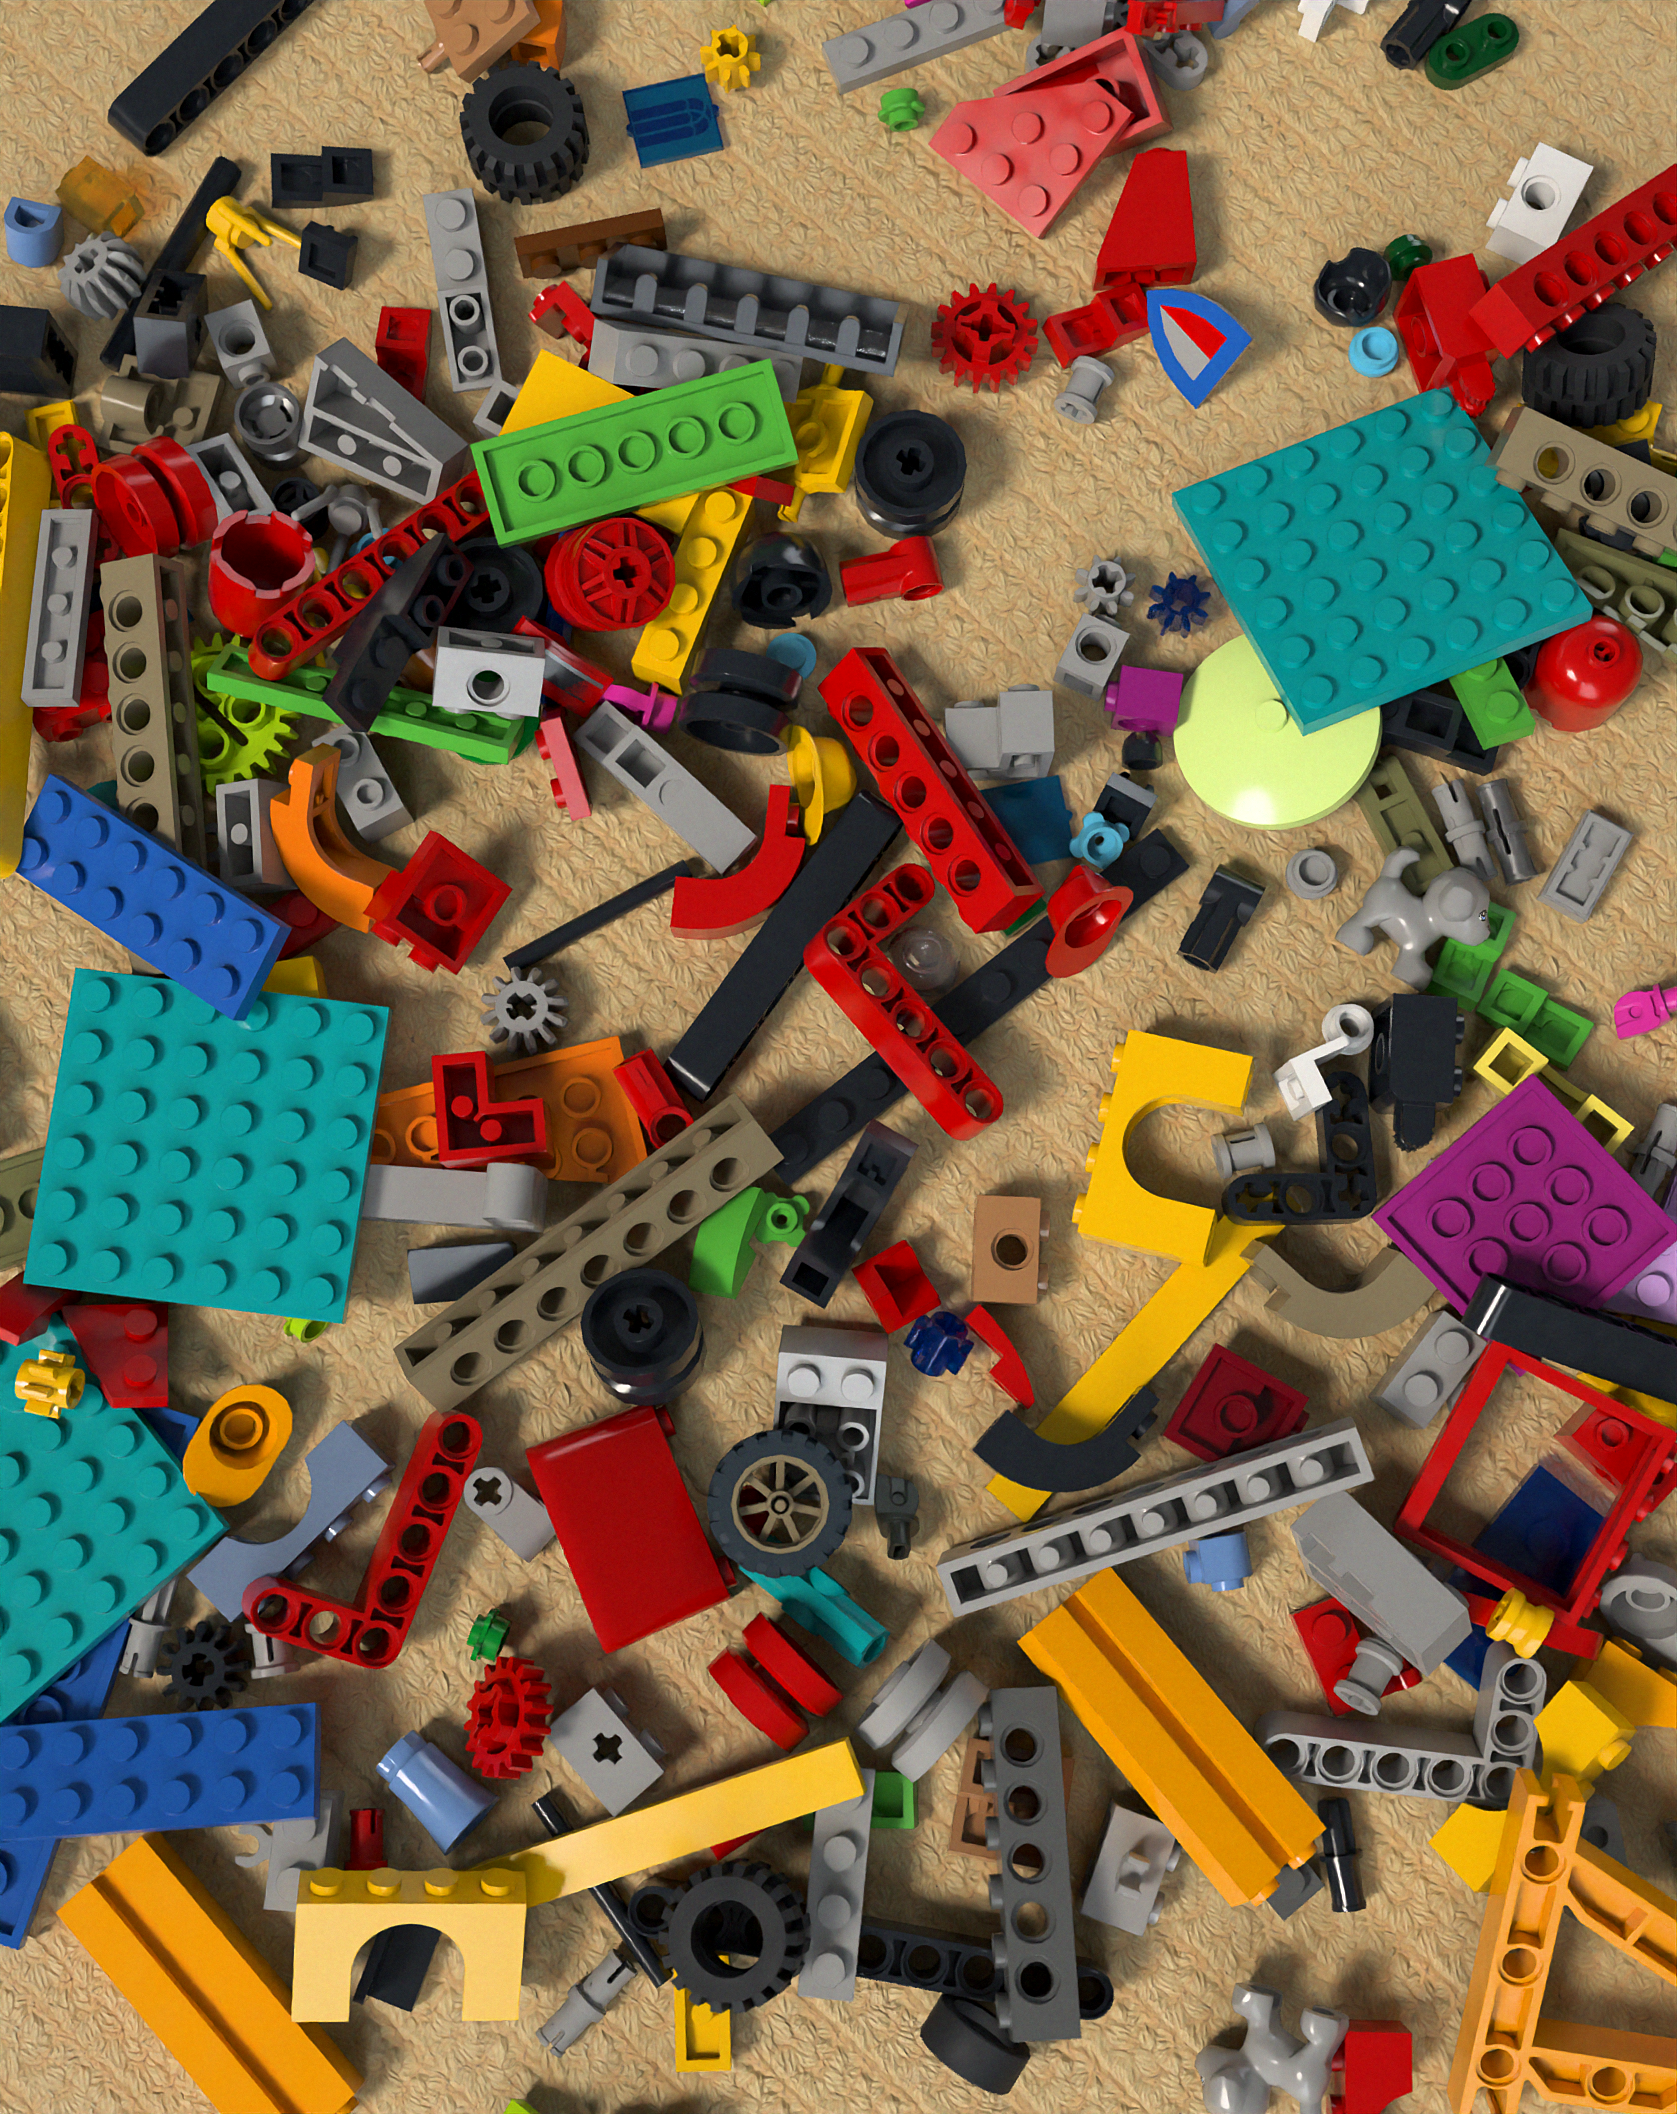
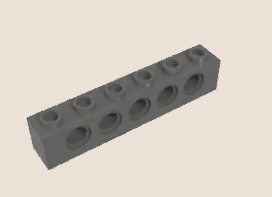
M1057 1687L990 1689L986 1696L987 1702H983L978 1709V1728L980 1736H989L990 1759H981V1778L983 1793H992L994 1816H985V1841L987 1851H996L997 1874L988 1875L990 1908L1000 1909L1001 1933H992L994 1968L1004 1969L1005 1992H997L995 1996L998 2029L1007 2028L1008 2039L1012 2042L1081 2039ZM1012 1730L1026 1732L1033 1741L1032 1755L1025 1762H1017L1011 1759L1006 1752L1005 1740ZM1018 1786H1024L1032 1790L1037 1799L1035 1813L1026 1820L1014 1816L1009 1808V1796ZM1026 1843L1033 1845L1041 1856V1865L1038 1872L1028 1878L1020 1876L1015 1871L1012 1863L1015 1850ZM1029 1902L1037 1903L1045 1915V1923L1042 1930L1033 1936L1022 1934L1016 1923L1019 1909ZM1032 1962H1041L1049 1973V1982L1046 1989L1037 1995L1026 1994L1020 1984L1022 1970Z

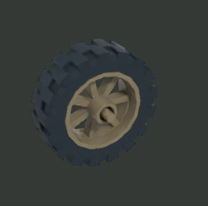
M790 1429L765 1430L739 1441L720 1460L710 1482L707 1510L714 1537H716L724 1553L730 1559L732 1558L740 1564V1567L752 1573L763 1574L769 1578L791 1575L795 1577L805 1574L806 1571L814 1567L821 1566L840 1547L851 1523L853 1497L848 1476L835 1454L819 1442V1440ZM776 1462V1488L771 1490L752 1473L764 1465ZM785 1462L799 1466L808 1473L806 1477L789 1490L784 1488ZM745 1481L766 1497V1501L739 1507L740 1493ZM815 1481L820 1493V1507L793 1501L796 1495ZM768 1510L769 1516L757 1537L747 1528L742 1516ZM792 1511L818 1517L812 1528L802 1537H800L790 1516ZM777 1518L783 1519L793 1540L792 1542L773 1543L766 1541Z

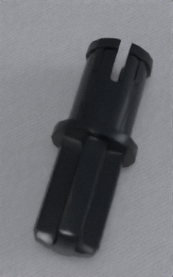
M1337 1796L1321 1799L1317 1803L1318 1817L1326 1826V1829L1321 1833L1324 1852L1319 1854V1859L1321 1862H1326L1332 1898V1911L1343 1913L1363 1910L1367 1908L1359 1866V1859L1363 1857V1850L1356 1847L1350 1802L1346 1797Z

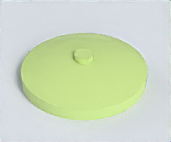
M1243 634L1228 641L1210 654L1188 680L1180 696L1177 724L1173 731L1175 753L1182 773L1193 791L1203 803L1223 818L1255 829H1290L1315 822L1329 815L1357 792L1369 775L1378 755L1382 737L1381 706H1377L1302 736L1246 635Z

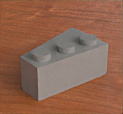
M345 337L315 355L298 447L424 506L460 481L469 446L464 439Z
M1345 1490L1319 1498L1290 1526L1306 1574L1426 1677L1473 1631L1467 1609L1469 1604L1464 1596L1449 1583L1444 1582L1441 1584L1412 1552L1405 1549Z

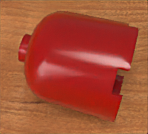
M239 510L221 521L213 532L207 595L213 615L226 629L241 637L253 639L256 628L265 619L311 587L316 557L312 549L313 539L307 530L298 521H294L282 512L274 510L271 513V517L260 514L248 515V510Z
M1592 614L1591 620L1548 637L1539 646L1532 676L1528 684L1523 688L1528 706L1531 710L1536 709L1542 718L1551 722L1552 727L1559 731L1579 733L1597 728L1618 711L1631 696L1641 679L1644 657L1639 640L1625 624L1610 616Z

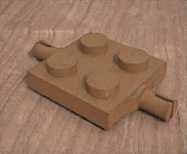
M424 0L425 7L435 26L436 41L418 55L416 60L423 71L430 75L449 57L457 76L470 84L538 25L541 19L532 0Z

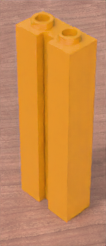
M1111 1567L1098 1572L1017 1641L1018 1645L1052 1686L1057 1687V1693L1231 1907L1249 1901L1254 1906L1261 1904L1279 1888L1280 1883L1275 1877L1281 1872L1280 1869L1288 1863L1294 1870L1304 1864L1318 1850L1313 1841L1326 1829V1826Z
M159 1831L147 1832L141 1835L114 1859L103 1872L84 1886L56 1912L221 2114H350L360 2103L354 2095L365 2082L364 2077L318 2022H291L293 1992Z

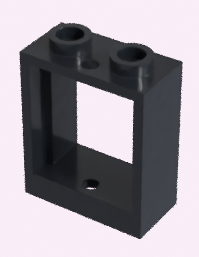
M0 305V393L71 400L79 353L48 309Z

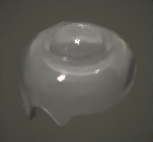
M919 924L905 927L902 932L896 933L891 939L884 954L929 1008L954 989L959 977L961 957L955 942L937 927Z

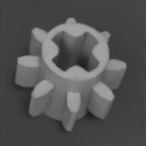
M1094 555L1089 572L1080 568L1076 571L1074 580L1084 587L1078 588L1075 591L1073 602H1084L1089 609L1088 614L1093 617L1095 614H1107L1108 617L1115 620L1118 604L1124 607H1131L1134 595L1125 589L1133 585L1136 575L1135 573H1124L1120 567L1121 557L1119 556L1111 562L1101 561L1098 555ZM1102 582L1105 589L1113 588L1112 593L1106 594L1103 587L1095 588L1096 583Z

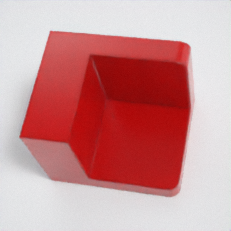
M907 1240L898 1242L851 1269L867 1302L887 1335L941 1304L938 1293L922 1270Z

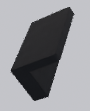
M422 1924L395 1925L378 1932L352 2001L363 2005L369 1997L412 2012L443 1932Z

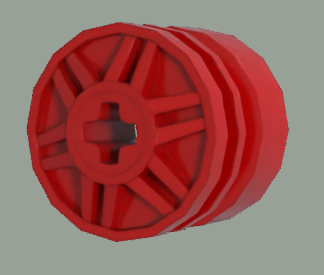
M610 518L597 523L583 525L565 533L551 548L544 567L545 591L553 609L567 624L585 632H611L637 628L655 620L668 606L676 585L675 561L667 542L652 526L634 518ZM622 568L624 579L615 580L613 570Z

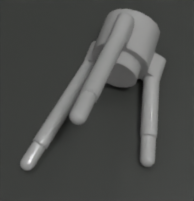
M351 484L337 489L334 485H329L324 494L302 505L291 514V518L294 521H299L329 505L328 517L330 523L339 533L325 576L340 566L351 534H357L364 530L368 521L373 538L377 540L383 536L379 515L382 505L381 501L377 498L372 499L368 491L361 486Z

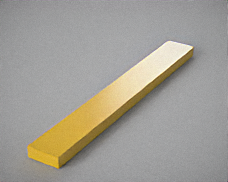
M1246 1188L1236 1201L1237 1203H1244L1247 1207V1212H1250L1254 1206L1261 1202H1272L1273 1192L1267 1197L1253 1198L1249 1196L1248 1188ZM1286 1193L1287 1204L1292 1210L1298 1212L1302 1206ZM1224 1214L1216 1224L1206 1269L1181 1263L1033 1432L1045 1440L1063 1445L1079 1443L1095 1435L1137 1387L1146 1386L1247 1271L1250 1265L1239 1255L1248 1244L1255 1240L1269 1245L1286 1225L1242 1226L1230 1221ZM997 1473L984 1487L1024 1524L1053 1493L1018 1485Z
M849 1736L456 1871H487L492 1868L525 1871L526 1909L864 1795L868 1789Z

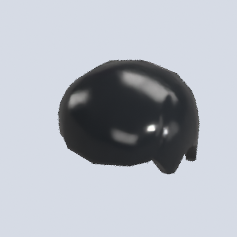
M1353 247L1346 258L1339 262L1328 260L1313 286L1315 309L1331 325L1336 327H1361L1376 320L1387 305L1391 295L1393 278L1390 263L1379 252L1362 247Z

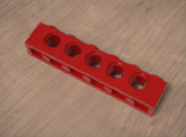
M1673 164L1499 280L1474 305L1468 313L1506 360L1525 347L1532 354L1556 334V331L1553 329L1554 327H1557L1561 333L1564 332L1587 312L1584 309L1585 305L1591 312L1594 311L1616 292L1613 286L1616 285L1620 292L1623 291L1646 271L1643 266L1651 271L1674 252L1671 246L1677 250V164Z
M853 647L817 687L827 703L830 715L840 723L853 743L855 754L867 765L878 782L880 793L892 804L905 824L907 835L913 842L918 844L929 861L934 877L945 886L956 903L961 919L972 928L975 934L1006 930L1046 891L885 647Z

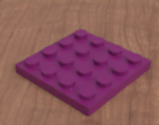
M1530 1073L1370 1216L1462 1316L1485 1271L1502 1275L1598 1310L1677 1241V1225L1533 1073ZM1507 1362L1519 1377L1527 1372Z

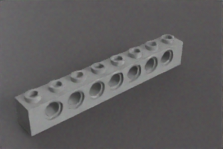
M1352 1416L943 1551L936 1567L955 1618L1373 1481L1375 1478Z

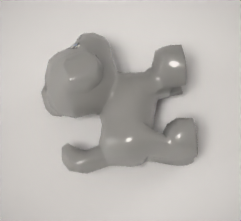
M1398 846L1386 857L1380 876L1367 890L1362 899L1363 906L1340 927L1336 933L1335 940L1364 957L1373 947L1374 935L1370 928L1378 925L1399 947L1397 960L1390 974L1422 993L1433 978V970L1425 962V951L1439 938L1446 936L1469 946H1478L1488 939L1492 932L1488 918L1490 892L1478 879L1476 873L1466 868L1453 867L1432 879L1423 898L1415 896L1400 880L1403 869L1411 863L1420 860V853L1410 846Z
M1255 1981L1236 1983L1232 1994V2006L1234 2012L1246 2018L1248 2031L1240 2050L1221 2045L1205 2046L1198 2053L1194 2065L1201 2078L1203 2101L1206 2110L1211 2114H1265L1269 2108L1270 2089L1272 2086L1282 2088L1300 2102V2114H1321L1322 2098L1331 2080V2060L1347 2033L1349 2016L1321 2005H1314L1312 2010L1304 2008L1299 2022L1302 2033L1309 2040L1305 2044L1282 2027L1280 2015L1283 2000L1282 1991Z

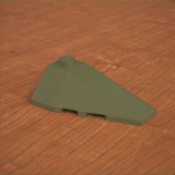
M1559 528L1552 545L1588 601L1608 616L1625 624L1632 633L1677 664V573Z

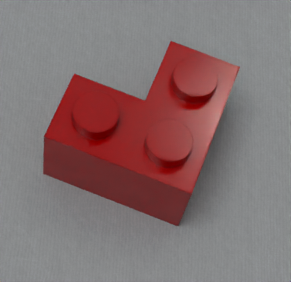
M485 1050L431 1056L439 1162L448 1169L486 1166L488 1163H517L554 1159L550 1106L543 1098L497 1103L494 1062Z

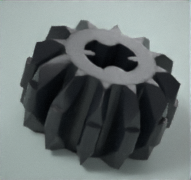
M209 1620L199 1621L195 1633L188 1626L181 1627L176 1631L179 1644L166 1643L163 1645L161 1651L172 1660V1663L158 1666L156 1673L160 1676L171 1675L173 1682L162 1689V1694L168 1697L180 1691L181 1696L178 1700V1710L182 1712L189 1710L195 1702L198 1712L212 1711L214 1702L221 1709H226L233 1705V1697L230 1691L241 1693L247 1689L248 1683L236 1673L251 1669L253 1663L249 1659H237L236 1653L247 1646L244 1638L230 1644L227 1643L232 1630L230 1625L223 1624L213 1633V1627ZM205 1659V1663L212 1661L214 1665V1673L205 1676L204 1680L202 1678L205 1672L197 1674L195 1667L196 1662Z

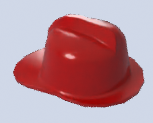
M1084 864L1075 866L1047 903L1048 917L1055 934L1045 961L1047 972L1055 978H1067L1080 973L1090 966L1110 943L1122 916L1133 901V891L1127 886L1114 887L1103 876L1094 873Z

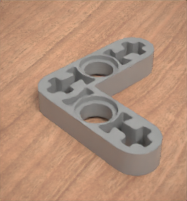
M1117 0L1112 31L1102 30L1101 37L1127 25L1128 0L1124 1V5ZM1179 29L1178 33H1164L1162 38L1156 41L1143 39L1154 72L1167 85L1175 90L1187 91L1194 89L1201 83L1208 63V54L1203 44L1188 30ZM1042 32L1028 46L1024 67L1025 73L1041 67L1038 65L1039 56L1048 60L1058 52V46L1041 44ZM1171 42H1175L1173 51L1169 48ZM1062 46L1063 49L1058 52L1056 59L1078 48ZM1177 59L1182 63L1189 59L1194 62L1193 68L1185 66L1182 69H1178L1176 67Z

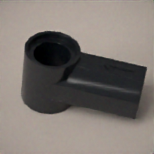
M1409 0L1406 10L1386 33L1379 48L1384 52L1386 60L1399 70L1410 69L1413 71L1442 33L1449 34L1453 30L1472 0Z
M1220 863L1198 903L1202 906L1194 921L1191 922L1176 954L1182 957L1186 963L1200 970L1216 974L1241 926L1245 927L1266 887Z

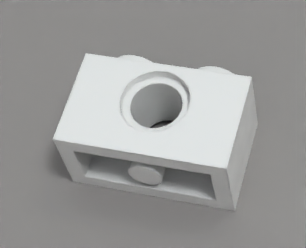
M1539 142L1530 160L1522 156L1518 160L1506 184L1515 188L1509 201L1501 197L1499 198L1486 223V226L1494 229L1485 248L1523 265L1555 244L1594 167ZM1527 201L1538 204L1542 210L1532 208Z

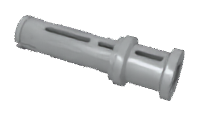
M1416 1554L1415 1556L1427 1568L1431 1558ZM1435 1562L1432 1569L1428 1570L1439 1582L1446 1573L1445 1569L1437 1562ZM1374 1632L1371 1638L1367 1637L1358 1642L1355 1648V1652L1358 1655L1345 1680H1338L1334 1686V1692L1341 1700L1369 1715H1378L1382 1708L1379 1699L1390 1678L1399 1675L1403 1668V1658L1400 1653Z

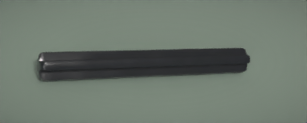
M219 156L214 160L149 270L147 279L139 287L142 295L132 299L129 304V310L126 309L100 353V360L110 370L119 373L124 354L136 356L133 316L155 270L186 271L209 232L206 226V216L209 209L221 197L230 196L241 178L242 172L232 160L223 156Z

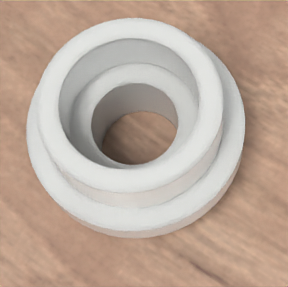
M1340 1004L1333 1007L1325 1015L1322 1022V1033L1326 1042L1345 1035L1340 1025H1345L1351 1030L1352 1037L1348 1036L1351 1045L1340 1052L1341 1054H1358L1371 1043L1374 1034V1023L1369 1012L1363 1007L1356 1004Z

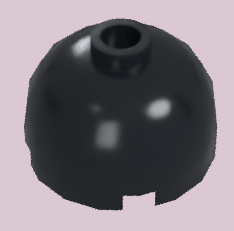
M772 531L758 535L742 546L731 565L729 581L731 604L734 611L735 609L741 611L742 620L749 625L763 629H788L796 627V622L792 618L802 617L810 613L812 620L819 616L830 604L833 589L822 552L803 535L790 531Z

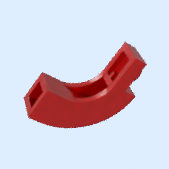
M770 784L763 843L755 859L745 869L733 876L715 880L676 876L670 923L673 937L696 940L721 939L748 931L768 919L801 873L806 855V838L787 836L788 833L797 834L800 803L791 802V786Z

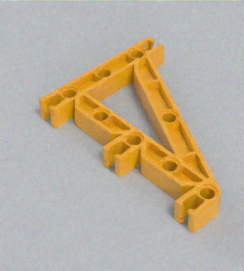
M1516 1767L1446 2090L1453 2114H1473L1471 2110L1477 2090L1481 2086L1491 2088L1487 2089L1486 2100L1491 2114H1517L1525 2080H1529L1542 2098L1547 2101L1629 2114H1677V2039L1538 2017L1564 1905L1569 1906L1582 1924L1677 1987V1901L1579 1836L1586 1802L1572 1775L1552 1774L1551 1786L1557 1787L1558 1793L1551 1813L1549 1815H1542L1536 1812L1537 1805L1547 1806L1549 1793L1542 1791L1532 1769ZM1546 1846L1539 1852L1527 1853L1533 1847ZM1522 1948L1518 1952L1506 1954L1512 1949ZM1492 2049H1498V2050L1493 2051V2052H1487V2051L1492 2050Z

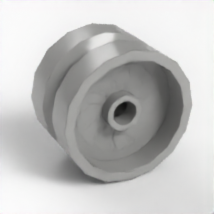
M931 1637L924 1641L906 1661H902L874 1694L873 1701L854 1727V1732L874 1749L886 1746L905 1729L906 1731L892 1751L891 1764L912 1783L924 1775L944 1754L975 1715L989 1692V1688L968 1670L956 1673L938 1690L937 1687L951 1667L952 1656Z

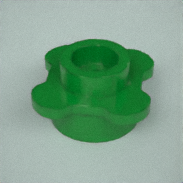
M491 1609L487 1617L479 1614L467 1640V1645L474 1648L470 1660L476 1662L477 1659L481 1660L483 1657L496 1662L497 1657H499L512 1625V1621L500 1616V1609Z

